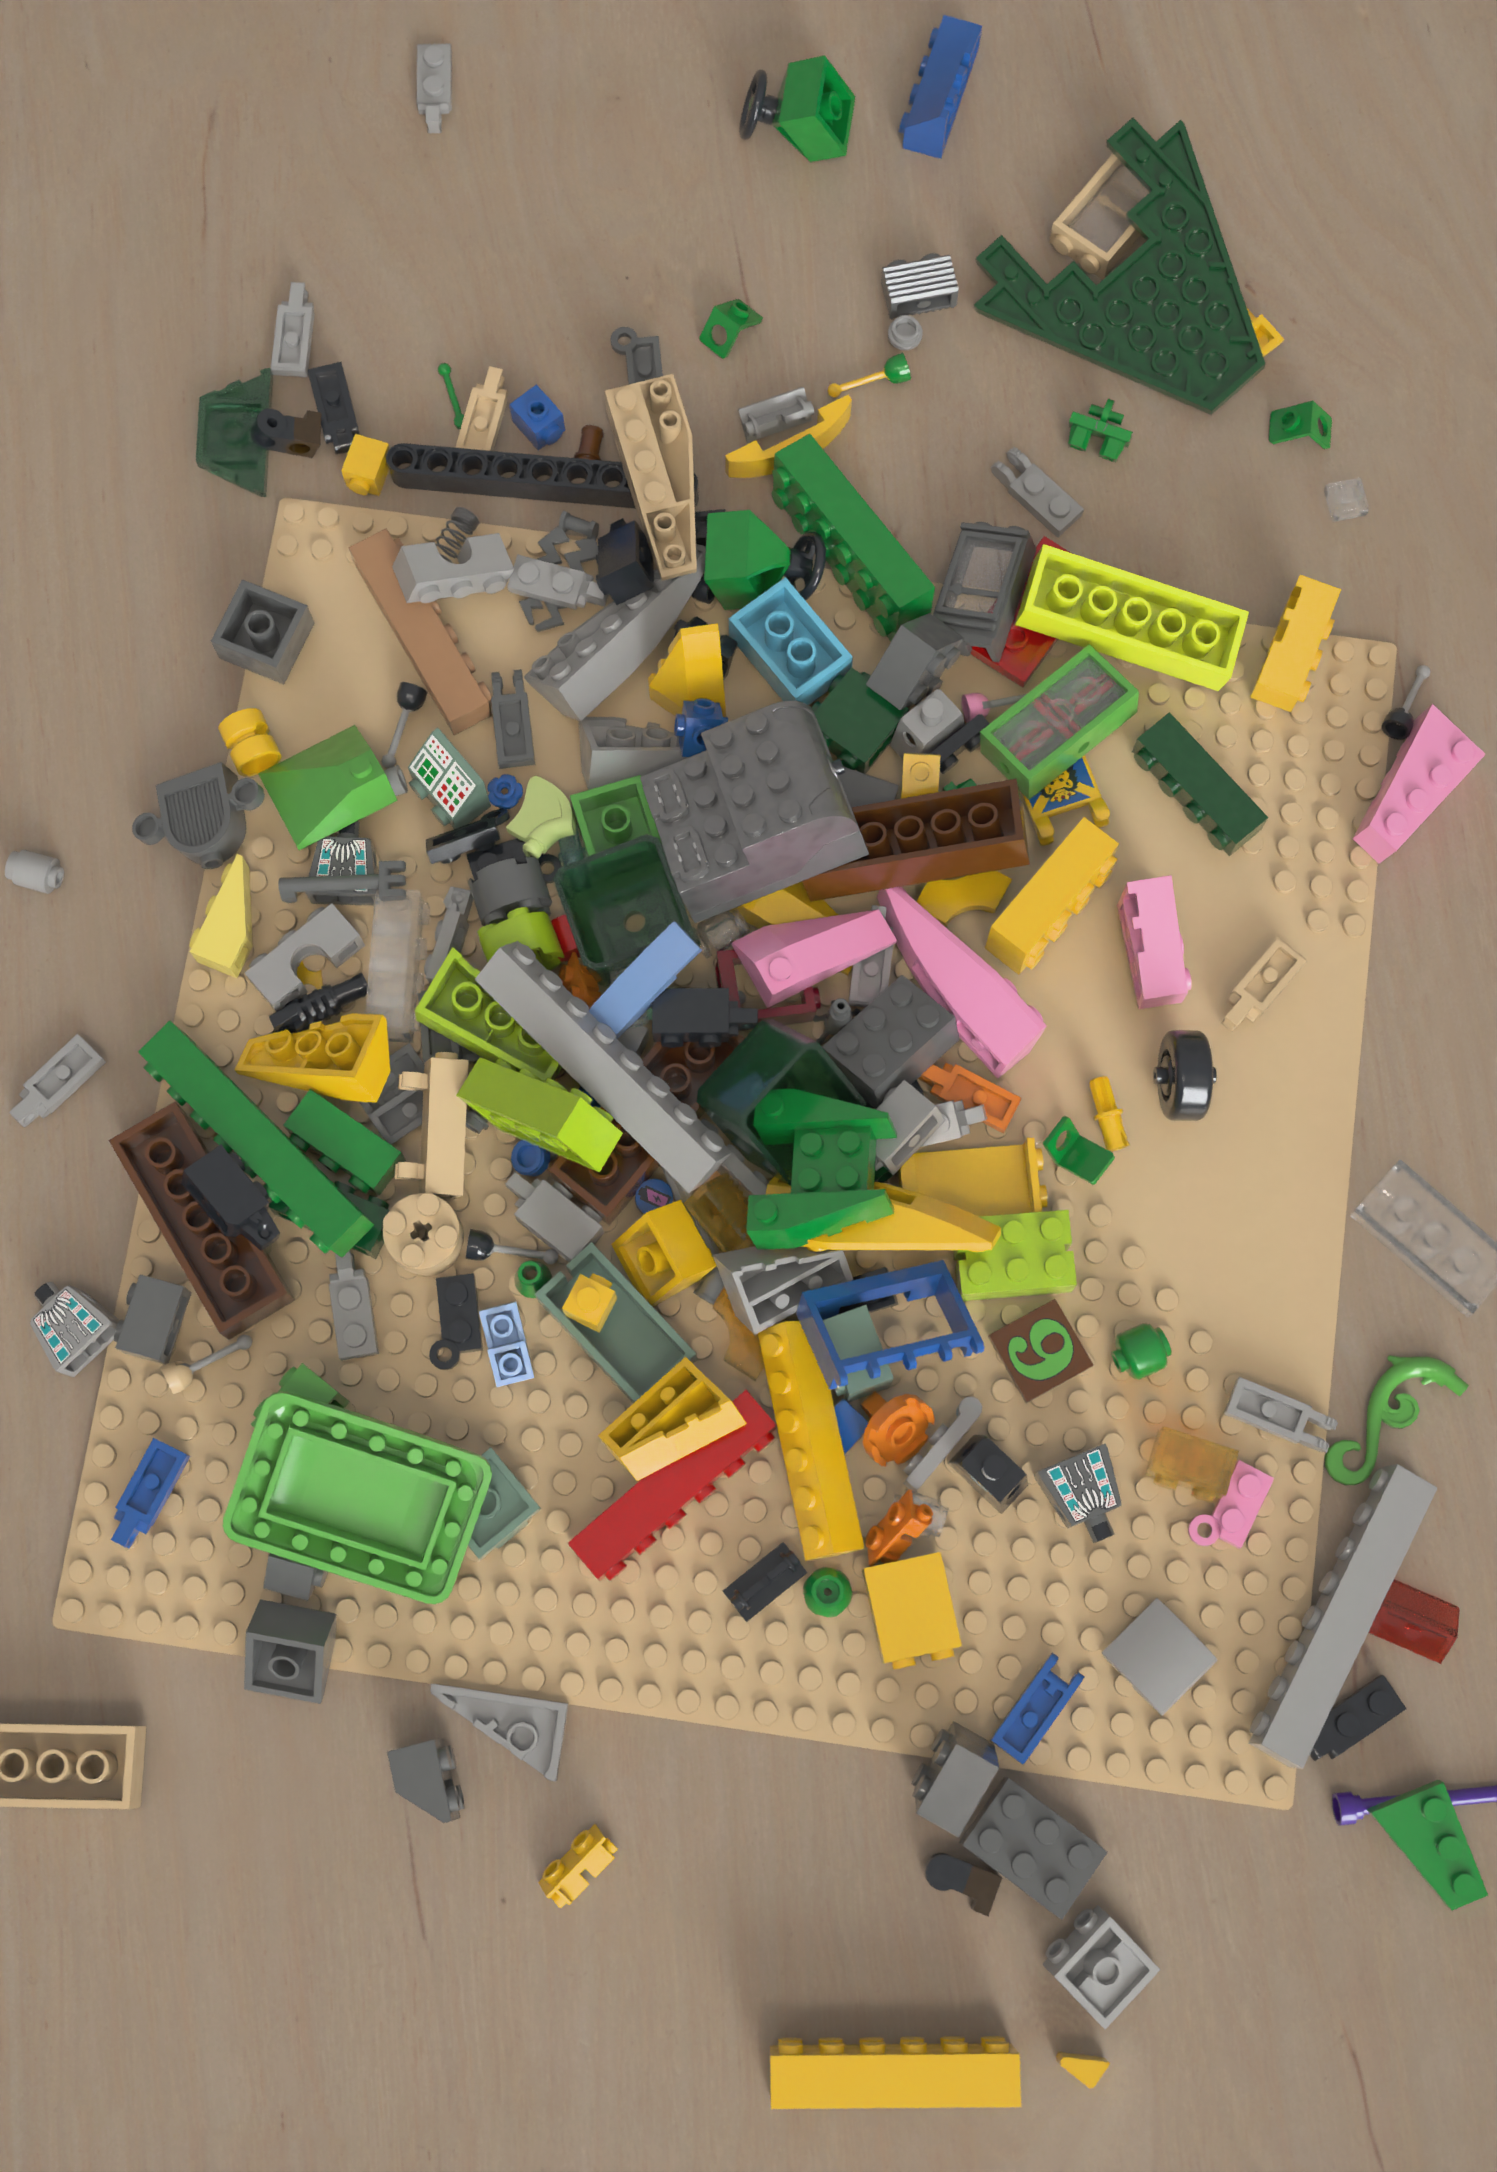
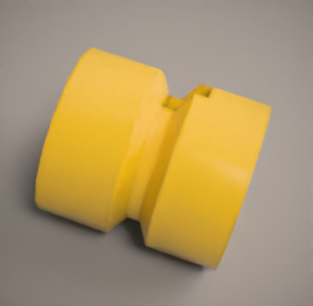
M247 708L239 710L223 719L219 724L218 730L227 749H232L230 756L239 775L244 777L258 775V773L280 762L281 753L273 736L268 735L270 729L260 709Z

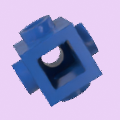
M703 698L694 701H683L682 714H676L674 734L679 736L682 757L689 758L706 751L701 733L728 722V717H723L720 703H714L709 699Z

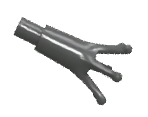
M843 998L831 1001V1007L826 1014L821 1016L815 1015L813 1018L814 1022L824 1021L825 1026L823 1034L816 1040V1043L821 1045L830 1034L836 1035L853 1019V1016H857L861 1012L860 1009L856 1008L851 1011L848 1002Z

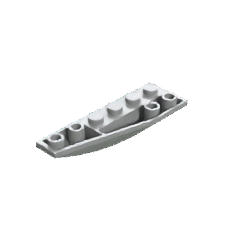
M696 544L697 572L662 581L658 569L654 570V588L619 605H616L614 601L574 631L563 635L558 640L557 646L548 655L540 657L533 663L532 669L524 676L525 680L561 714L582 721L638 668L675 622L705 571L706 546Z

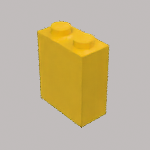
M941 1552L872 1566L862 1570L883 1664L891 1662L893 1670L916 1665L915 1657L930 1654L931 1661L955 1656L953 1648L961 1647L962 1644Z

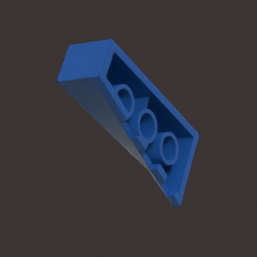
M943 15L940 27L933 28L928 48L932 49L930 56H923L919 69V76L922 77L920 85L914 83L910 94L909 104L912 105L910 113L904 112L900 123L899 133L904 134L903 149L939 159L942 158L980 47L982 25Z

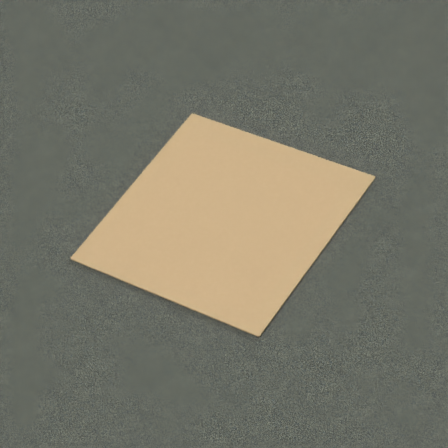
M283 498L280 500L262 588L307 605L315 624L285 684L245 669L237 711L247 708L261 710L270 729L268 735L273 736L281 753L280 762L355 725L372 749L382 769H387L382 765V757L388 754L403 710L399 706L396 697L400 683L408 682L424 688L427 692L428 690L354 565L349 547L387 528L393 540L399 537L404 546L430 542L437 544L436 538L442 536L441 530L447 528L446 522L452 519L293 498ZM449 523L448 525L450 529L460 532L466 538L499 533L513 567L517 555L533 559L546 555L538 545V541L550 532L479 523L475 531H472L473 534L468 535L457 528L454 523ZM444 531L446 537L457 541L463 546L464 542L456 539L449 531ZM567 535L570 542L554 545L562 560V563L557 565L570 568L564 554L580 550L575 541L586 539L587 537ZM439 539L441 545L449 547L459 555L461 550L453 548L444 539ZM436 546L440 554L449 558L454 564H459L457 558L450 557L439 546ZM596 559L581 563L584 572L592 575L594 578L593 582L597 583L598 564ZM653 559L654 570H656L657 567ZM824 568L817 589L806 602L853 656L852 668L859 673L866 672L872 675L891 641L887 636L882 637L878 633L871 616L866 610L862 611L857 607L851 591L846 585H840L837 582L832 569ZM802 578L795 581L798 592L806 586ZM508 582L504 589L496 593L480 592L469 594L463 598L446 597L436 600L442 614L438 615L443 626L448 623L451 625L459 643L455 644L460 655L465 652L468 654L476 672L472 673L477 684L483 681L491 696H493L491 673H500L503 680V695L516 694L513 684L514 670L522 669L524 689L527 692L535 765L499 769L491 702H489L492 716L456 735H453L429 692L423 706L419 710L409 712L394 756L396 759L395 766L398 765L404 774L408 792L396 796L398 801L358 820L360 822L359 838H369L374 845L378 874L379 861L406 862L405 872L391 873V875L406 876L405 886L391 887V889L406 890V899L400 901H381V906L333 904L359 933L365 946L338 968L322 955H310L302 960L306 969L312 972L322 970L323 985L330 984L334 986L362 972L372 994L342 1007L343 1011L340 1012L341 1014L333 1015L328 1020H322L321 1022L324 1025L340 1022L341 1016L351 1013L384 1015L387 1019L389 1056L410 1043L423 1062L420 1023L416 1021L415 1009L419 1004L418 992L426 991L430 985L425 978L424 966L428 955L433 954L436 945L435 931L438 922L444 920L447 908L443 901L450 887L470 890L468 880L470 878L474 880L466 854L474 852L475 849L462 853L459 859L451 863L441 864V862L431 864L426 852V839L454 829L450 824L444 827L431 811L435 806L427 797L421 800L409 785L412 778L408 766L432 731L439 728L482 778L487 794H489L487 790L488 784L493 778H500L503 774L514 776L516 782L522 785L523 795L516 806L507 809L510 818L497 826L501 840L495 841V845L516 839V837L507 832L506 826L520 811L528 782L533 776L541 777L555 785L564 793L570 804V795L587 791L588 788L581 768L579 721L561 714L525 680L524 676L532 669V665L537 659L548 655L557 646L558 640L563 635L574 631L602 610L603 606L586 602L584 608L577 607V610L571 608L558 609L564 625L537 632L535 629L537 624L552 618L545 602L541 601L544 609H532L534 625H530L519 604V601L529 597L509 592L507 588ZM932 582L935 586L931 610L933 615L943 584ZM961 594L958 597L955 608L988 613L997 601V598ZM610 595L608 596L605 607L609 605L611 602H613V599ZM690 596L681 613L654 650L621 685L586 717L627 719V726L647 728L648 722L660 724V728L674 733L675 716L650 699L648 677L651 673L658 672L657 664L660 659L668 657V647L675 634V624L680 619L688 623L697 616L707 622L708 625L718 623L720 637L722 635L729 636L728 618L741 609L724 610L716 597L711 604H707ZM1253 624L1245 625L1232 677L1219 691L1099 653L1139 691L1137 713L1085 754L1101 796L1110 811L1109 824L1099 829L1119 843L1114 855L1118 861L1111 869L1113 873L1100 889L1094 885L1095 888L1089 896L1091 899L1078 915L1072 912V916L1066 923L1068 925L1057 941L1048 940L1049 943L1043 950L1045 954L1032 970L1026 966L1018 975L987 951L985 944L993 923L1082 818L1085 817L1093 823L1088 805L1049 817L1054 828V842L1042 846L1038 841L1032 819L1020 792L1024 810L1030 865L996 870L1012 878V882L995 913L992 914L982 910L966 911L955 916L946 926L949 931L996 970L1002 978L1010 980L1016 987L1018 995L1028 1006H1033L1039 1011L1047 1027L1030 1053L998 1079L959 1037V1041L941 1056L934 1065L942 1069L945 1063L952 1066L957 1064L1019 1096L1021 1101L1004 1133L982 1122L969 1124L970 1134L962 1135L963 1137L920 1147L915 1153L1023 1145L1026 1138L1034 1137L1035 1148H1041L1043 1153L1044 1167L1042 1171H1038L1039 1185H1046L1048 1205L1042 1208V1212L1069 1210L1072 1245L1067 1251H1073L1077 1286L1069 1293L964 1301L983 1340L984 1352L972 1353L971 1356L964 1357L960 1347L952 1348V1360L945 1362L941 1360L938 1352L915 1357L917 1367L912 1370H907L902 1361L889 1363L894 1379L890 1388L877 1392L886 1402L904 1394H913L920 1397L932 1408L935 1417L934 1425L929 1423L925 1431L929 1439L942 1424L948 1428L957 1419L956 1409L964 1398L974 1397L982 1405V1412L974 1424L917 1492L914 1493L912 1491L914 1504L919 1506L926 1504L933 1510L932 1523L918 1538L912 1537V1544L897 1560L900 1561L941 1552L962 1644L961 1647L953 1648L954 1657L931 1661L930 1654L915 1657L916 1665L893 1670L891 1662L882 1663L862 1572L864 1568L871 1567L868 1562V1550L865 1540L870 1528L876 1526L888 1513L890 1506L894 1502H898L908 1491L909 1488L903 1483L909 1475L903 1470L915 1456L899 1465L893 1460L886 1462L887 1467L881 1466L865 1452L863 1446L864 1435L845 1454L865 1549L838 1556L805 1561L778 1428L776 1426V1430L772 1432L775 1439L759 1453L752 1449L742 1459L746 1464L732 1477L728 1478L723 1474L715 1481L713 1485L717 1489L702 1503L699 1504L696 1500H693L683 1510L687 1515L672 1529L669 1530L664 1525L654 1534L657 1541L641 1555L634 1551L624 1560L627 1567L611 1581L606 1577L601 1581L596 1579L567 1543L640 1481H637L620 1464L598 1436L633 1403L538 1302L537 1298H527L516 1289L514 1282L515 1274L524 1262H541L550 1269L552 1278L561 1271L569 1282L573 1277L566 1267L569 1263L559 1254L556 1263L547 1264L544 1259L493 1252L485 1260L466 1259L470 1229L488 1233L492 1237L494 1244L542 1252L551 1249L517 1221L514 1214L519 1209L515 1206L519 1197L510 1191L505 1183L516 1172L530 1184L537 1178L540 1181L544 1179L552 1186L555 1181L551 1178L548 1169L559 1158V1155L556 1159L550 1160L548 1168L541 1175L535 1177L522 1175L514 1169L511 1161L512 1150L521 1139L498 1130L490 1122H487L489 1125L488 1129H483L480 1134L466 1127L463 1196L456 1199L441 1198L452 1207L464 1230L462 1249L453 1266L437 1275L422 1276L400 1267L388 1252L385 1243L377 1259L350 1249L354 1255L355 1269H364L365 1277L369 1280L379 1350L377 1355L342 1361L339 1359L329 1284H331L329 1275L338 1273L335 1252L330 1250L327 1254L323 1253L309 1239L314 1234L312 1231L306 1228L301 1229L296 1224L274 1215L269 1208L267 1211L280 1231V1236L265 1249L295 1301L232 1339L228 1340L217 1330L140 1194L138 1195L114 1316L119 1320H125L129 1305L126 1304L129 1288L132 1283H137L139 1275H144L184 1286L192 1292L169 1362L179 1360L191 1365L237 1342L238 1337L241 1335L250 1336L252 1345L249 1349H238L194 1371L191 1384L176 1394L172 1393L160 1367L164 1364L124 1354L115 1348L117 1342L114 1340L108 1345L52 1618L53 1626L57 1629L245 1656L246 1630L261 1599L337 1614L335 1645L329 1668L333 1670L428 1684L455 1686L569 1703L570 1705L932 1758L935 1753L931 1748L938 1733L942 1729L948 1731L953 1721L993 1743L990 1741L991 1737L1046 1659L1053 1652L1059 1658L1050 1671L1068 1684L1077 1672L1085 1677L1024 1765L995 1744L999 1768L1281 1810L1291 1809L1294 1802L1296 1768L1286 1766L1249 1744L1253 1734L1250 1732V1727L1256 1715L1260 1711L1264 1712L1270 1699L1267 1695L1269 1687L1277 1676L1282 1675L1288 1663L1285 1661L1286 1652L1294 1641L1299 1640L1305 1628L1302 1626V1620L1311 1607L1325 1452L1314 1450L1300 1443L1295 1444L1229 1417L1224 1412L1235 1382L1239 1377L1310 1405L1312 1410L1328 1416L1378 866V863L1353 840V837L1369 806L1376 798L1382 786L1381 783L1386 776L1389 736L1383 732L1382 723L1386 715L1392 710L1397 647L1390 642L1329 635L1327 640L1322 639L1318 648L1323 651L1319 664L1315 671L1309 670L1306 678L1307 681L1311 682L1304 702L1297 700L1291 712L1251 698L1252 691L1276 631L1275 627ZM1058 639L1023 688L973 655H960L954 665L949 669L946 668L942 673L940 679L943 683L940 690L963 714L962 695L981 693L991 701L1028 694L1084 649V647ZM737 646L728 676L723 680L728 722L783 701ZM828 691L809 704V706L812 707L817 701L822 703L829 695ZM912 704V705L908 706L907 708H909V711H910V710H912L916 705ZM1014 704L990 708L985 719L989 723L993 722ZM1169 712L1269 817L1262 830L1231 856L1224 850L1215 848L1209 841L1208 833L1199 823L1191 822L1184 814L1183 806L1175 797L1167 796L1161 790L1158 784L1159 780L1150 771L1143 770L1134 759L1132 750L1137 738ZM913 737L910 738L909 741L916 745ZM889 745L866 774L899 785L896 799H901L903 759ZM980 746L972 752H969L966 748L956 756L959 761L953 768L943 775L941 772L939 773L938 792H942L943 787L950 782L957 786L962 782L973 779L977 785L1008 779L981 753ZM229 749L226 766L237 775L238 780L242 778L255 780L263 788L265 796L258 808L251 811L244 810L246 834L238 851L231 858L224 861L222 866L204 870L191 937L197 928L202 927L207 917L205 914L207 904L213 895L217 896L223 884L221 878L225 867L229 863L233 864L236 855L239 854L243 856L250 871L253 947L238 978H234L198 963L190 953L191 948L189 946L174 1024L183 1030L290 1137L291 1134H289L283 1124L308 1091L239 1075L234 1071L249 1039L276 1033L269 1019V1016L276 1013V1011L251 983L245 972L250 969L249 965L256 957L263 953H270L278 946L279 940L291 930L297 931L307 923V918L313 911L320 907L326 908L329 904H312L305 892H297V902L295 903L282 901L278 886L279 878L309 877L317 842L298 850L259 775L245 777L239 775L230 756L232 749ZM830 752L833 761L837 760V756ZM502 789L501 793L507 794L508 790ZM491 804L490 808L470 823L479 821L485 814L501 808ZM576 822V835L559 839L546 853H543L556 856L562 865L560 878L553 883L546 884L552 900V905L549 907L551 911L550 920L567 913L572 914L576 919L588 949V955L578 958L579 964L589 966L594 970L599 986L598 992H601V995L673 921L677 922L700 946L702 951L676 975L678 978L667 988H717L713 965L716 952L734 949L731 945L733 941L759 929L727 911L695 923L678 892L664 850L661 857L593 877ZM337 832L327 837H337ZM550 863L542 865L543 874H551L554 871V866ZM1171 875L1179 932L1184 944V968H1188L1190 972L1191 990H1188L1182 1003L1138 1009L1117 904L1127 882ZM965 876L955 877V878H949V879H943V880H956V879L963 878V877H965ZM927 882L901 887L911 898L917 901ZM879 890L824 899L838 915L871 911L872 905L880 906L877 899ZM473 900L467 919L469 928L460 954L463 955V958L471 966L481 972L486 966L487 961L477 933L483 925ZM1279 937L1306 958V963L1260 1017L1258 1016L1254 1022L1245 1017L1236 1029L1231 1032L1221 1024L1225 1016L1233 1008L1227 1002L1231 992ZM894 944L888 987L903 975L922 990L907 966L897 944ZM568 961L561 962L551 971L558 975L561 967L564 964L567 965ZM743 964L734 965L738 991H742L746 996V1000L741 1005V1008L767 1009ZM853 968L848 976L838 972L812 985V988L818 987L821 1000V1008L816 1010L815 1015L821 1016L826 1014L833 1000L843 998L849 1003ZM304 985L308 991L307 995L316 989L313 985ZM800 992L769 1008L802 1004ZM652 1006L636 1021V1023L649 1029V1041L640 1056L641 1059L657 1043L653 1041ZM850 1006L851 1011L855 1010L856 1008L862 1011L865 1008L858 1006ZM812 1020V1022L739 1031L741 1036L753 1044V1056L699 1119L701 1121L705 1118L719 1129L718 1135L723 1139L726 1146L729 1144L734 1146L743 1156V1163L752 1172H760L768 1182L772 1180L779 1170L792 1171L794 1143L764 1145L754 1127L756 1091L797 1089L841 1100V1096L838 1090H836L833 1081L836 1076L828 1070L822 1046L834 1035L830 1034L821 1045L816 1043V1040L824 1032V1021L814 1022ZM1171 1030H1199L1206 1035L1210 1044L1213 1067L1216 1068L1217 1079L1216 1083L1213 1084L1209 1110L1205 1117L1198 1121L1169 1120L1163 1114L1160 1106L1158 1086L1153 1081V1070L1158 1064L1162 1039ZM476 1063L468 1064V1075ZM563 1067L555 1079L556 1082L567 1089V1092H570L572 1088L579 1090L581 1086ZM1107 1076L1117 1109H1123L1121 1114L1122 1123L1130 1146L1110 1151L1114 1154L1115 1159L1097 1183L1092 1185L1057 1166L1043 1146V1142L1061 1118L1067 1116L1071 1119L1081 1136L1105 1148L1098 1120H1094V1116L1098 1114L1089 1081L1097 1077ZM165 1079L161 1082L155 1113L175 1102L166 1091L170 1085ZM917 1079L924 1096L934 1105L944 1103L938 1100V1097L930 1094L932 1086ZM318 1094L383 1139L359 1101H346ZM178 1103L186 1112L207 1150L211 1152L219 1145L213 1140L217 1133L211 1127L204 1130L193 1120L190 1114L194 1109L188 1103L184 1106ZM422 1124L392 1144L393 1147L402 1152L406 1159L405 1162L420 1164ZM1066 1130L1058 1137L1056 1148L1063 1144L1067 1135ZM311 1148L306 1153L303 1152L333 1183L340 1181L356 1190L354 1195L365 1200L368 1199L369 1195L377 1197L390 1205L388 1210L401 1199L419 1193V1180H394L393 1177L380 1196L371 1190L364 1194L348 1182L351 1176L343 1170L339 1169L337 1173H334L318 1161L321 1156ZM660 1165L649 1179H660L668 1184ZM716 1170L707 1182L695 1189L694 1192L717 1244L719 1253L754 1247L753 1241L746 1232L748 1202ZM898 1171L884 1183L899 1187ZM258 1175L254 1179L248 1176L252 1182L258 1181L262 1186L265 1184ZM574 1196L570 1199L580 1209L584 1206ZM635 1196L610 1225L603 1220L599 1222L603 1227L604 1234L595 1243V1246L630 1283L631 1281L611 1244L644 1215L635 1204ZM425 1228L419 1231V1238L423 1242L429 1239V1231ZM843 1250L852 1277L884 1267L888 1268L889 1272L944 1260L957 1287L955 1267L958 1260H954L953 1250ZM535 1270L527 1272L525 1279H534L537 1276ZM474 1273L479 1310L517 1301L534 1378L496 1387L481 1318L483 1351L460 1353L458 1364L449 1370H440L431 1363L429 1357L430 1349L435 1342L442 1340L436 1278ZM699 1280L653 1307L697 1353L698 1360L694 1365L731 1401L747 1390L776 1423L758 1333L755 1335L735 1316L725 1287L722 1289L714 1305L693 1293L701 1282ZM903 1293L896 1294L898 1305L869 1313L883 1350L953 1333L935 1295L907 1302ZM1056 1299L1094 1366L1032 1401L1025 1403L988 1336ZM794 1313L776 1324L785 1321H799L796 1313ZM1142 1323H1147L1153 1326L1154 1329L1157 1327L1162 1329L1170 1344L1172 1355L1168 1356L1166 1368L1137 1380L1132 1378L1126 1371L1122 1373L1118 1371L1111 1352L1116 1350L1115 1339L1119 1333ZM442 1348L438 1352V1359L442 1362H446L452 1357V1352L448 1348ZM302 1363L350 1401L344 1409L435 1438L480 1456L491 1447L541 1508L527 1521L529 1524L501 1548H494L481 1560L478 1559L468 1546L450 1595L443 1602L437 1604L423 1603L330 1572L327 1574L323 1587L315 1586L308 1601L264 1589L270 1553L229 1539L223 1529V1518L254 1431V1427L250 1425L256 1419L253 1413L264 1399L282 1388L279 1382L286 1372L292 1367L298 1369ZM831 1389L835 1407L845 1397L844 1395L837 1397L834 1389ZM870 1395L849 1402L868 1422L870 1421V1418L860 1406ZM1307 1421L1303 1432L1320 1437L1326 1441L1327 1430ZM973 1435L987 1436L1027 1474L1028 1486L1002 1514L948 1464ZM155 1438L189 1455L190 1459L153 1527H150L147 1534L139 1532L132 1546L128 1549L111 1540L120 1524V1521L114 1519L118 1510L115 1507L151 1441ZM927 1440L918 1453L925 1457L933 1448V1445ZM1106 1443L1122 1506L1106 1513L1115 1535L1093 1544L1084 1522L1071 1528H1067L1037 1483L1034 1474ZM1240 1460L1274 1478L1242 1548L1238 1549L1219 1538L1209 1546H1200L1191 1540L1188 1533L1189 1523L1198 1515L1206 1514L1211 1516L1236 1461ZM1200 1523L1197 1527V1532L1201 1537L1207 1538L1211 1534V1528L1206 1523ZM784 1542L796 1555L808 1573L746 1622L723 1593V1590ZM878 1560L874 1564V1566L882 1565L884 1563ZM823 1567L843 1572L849 1579L852 1589V1599L849 1606L838 1616L830 1618L811 1612L806 1605L803 1595V1586L806 1579L815 1570ZM826 1588L824 1594L826 1596L831 1595V1590ZM1156 1598L1172 1611L1217 1658V1662L1163 1716L1133 1688L1132 1684L1102 1654Z

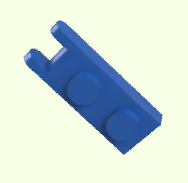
M1053 1652L1046 1659L990 1739V1741L1022 1765L1025 1764L1085 1677L1077 1672L1068 1684L1050 1671L1059 1658Z

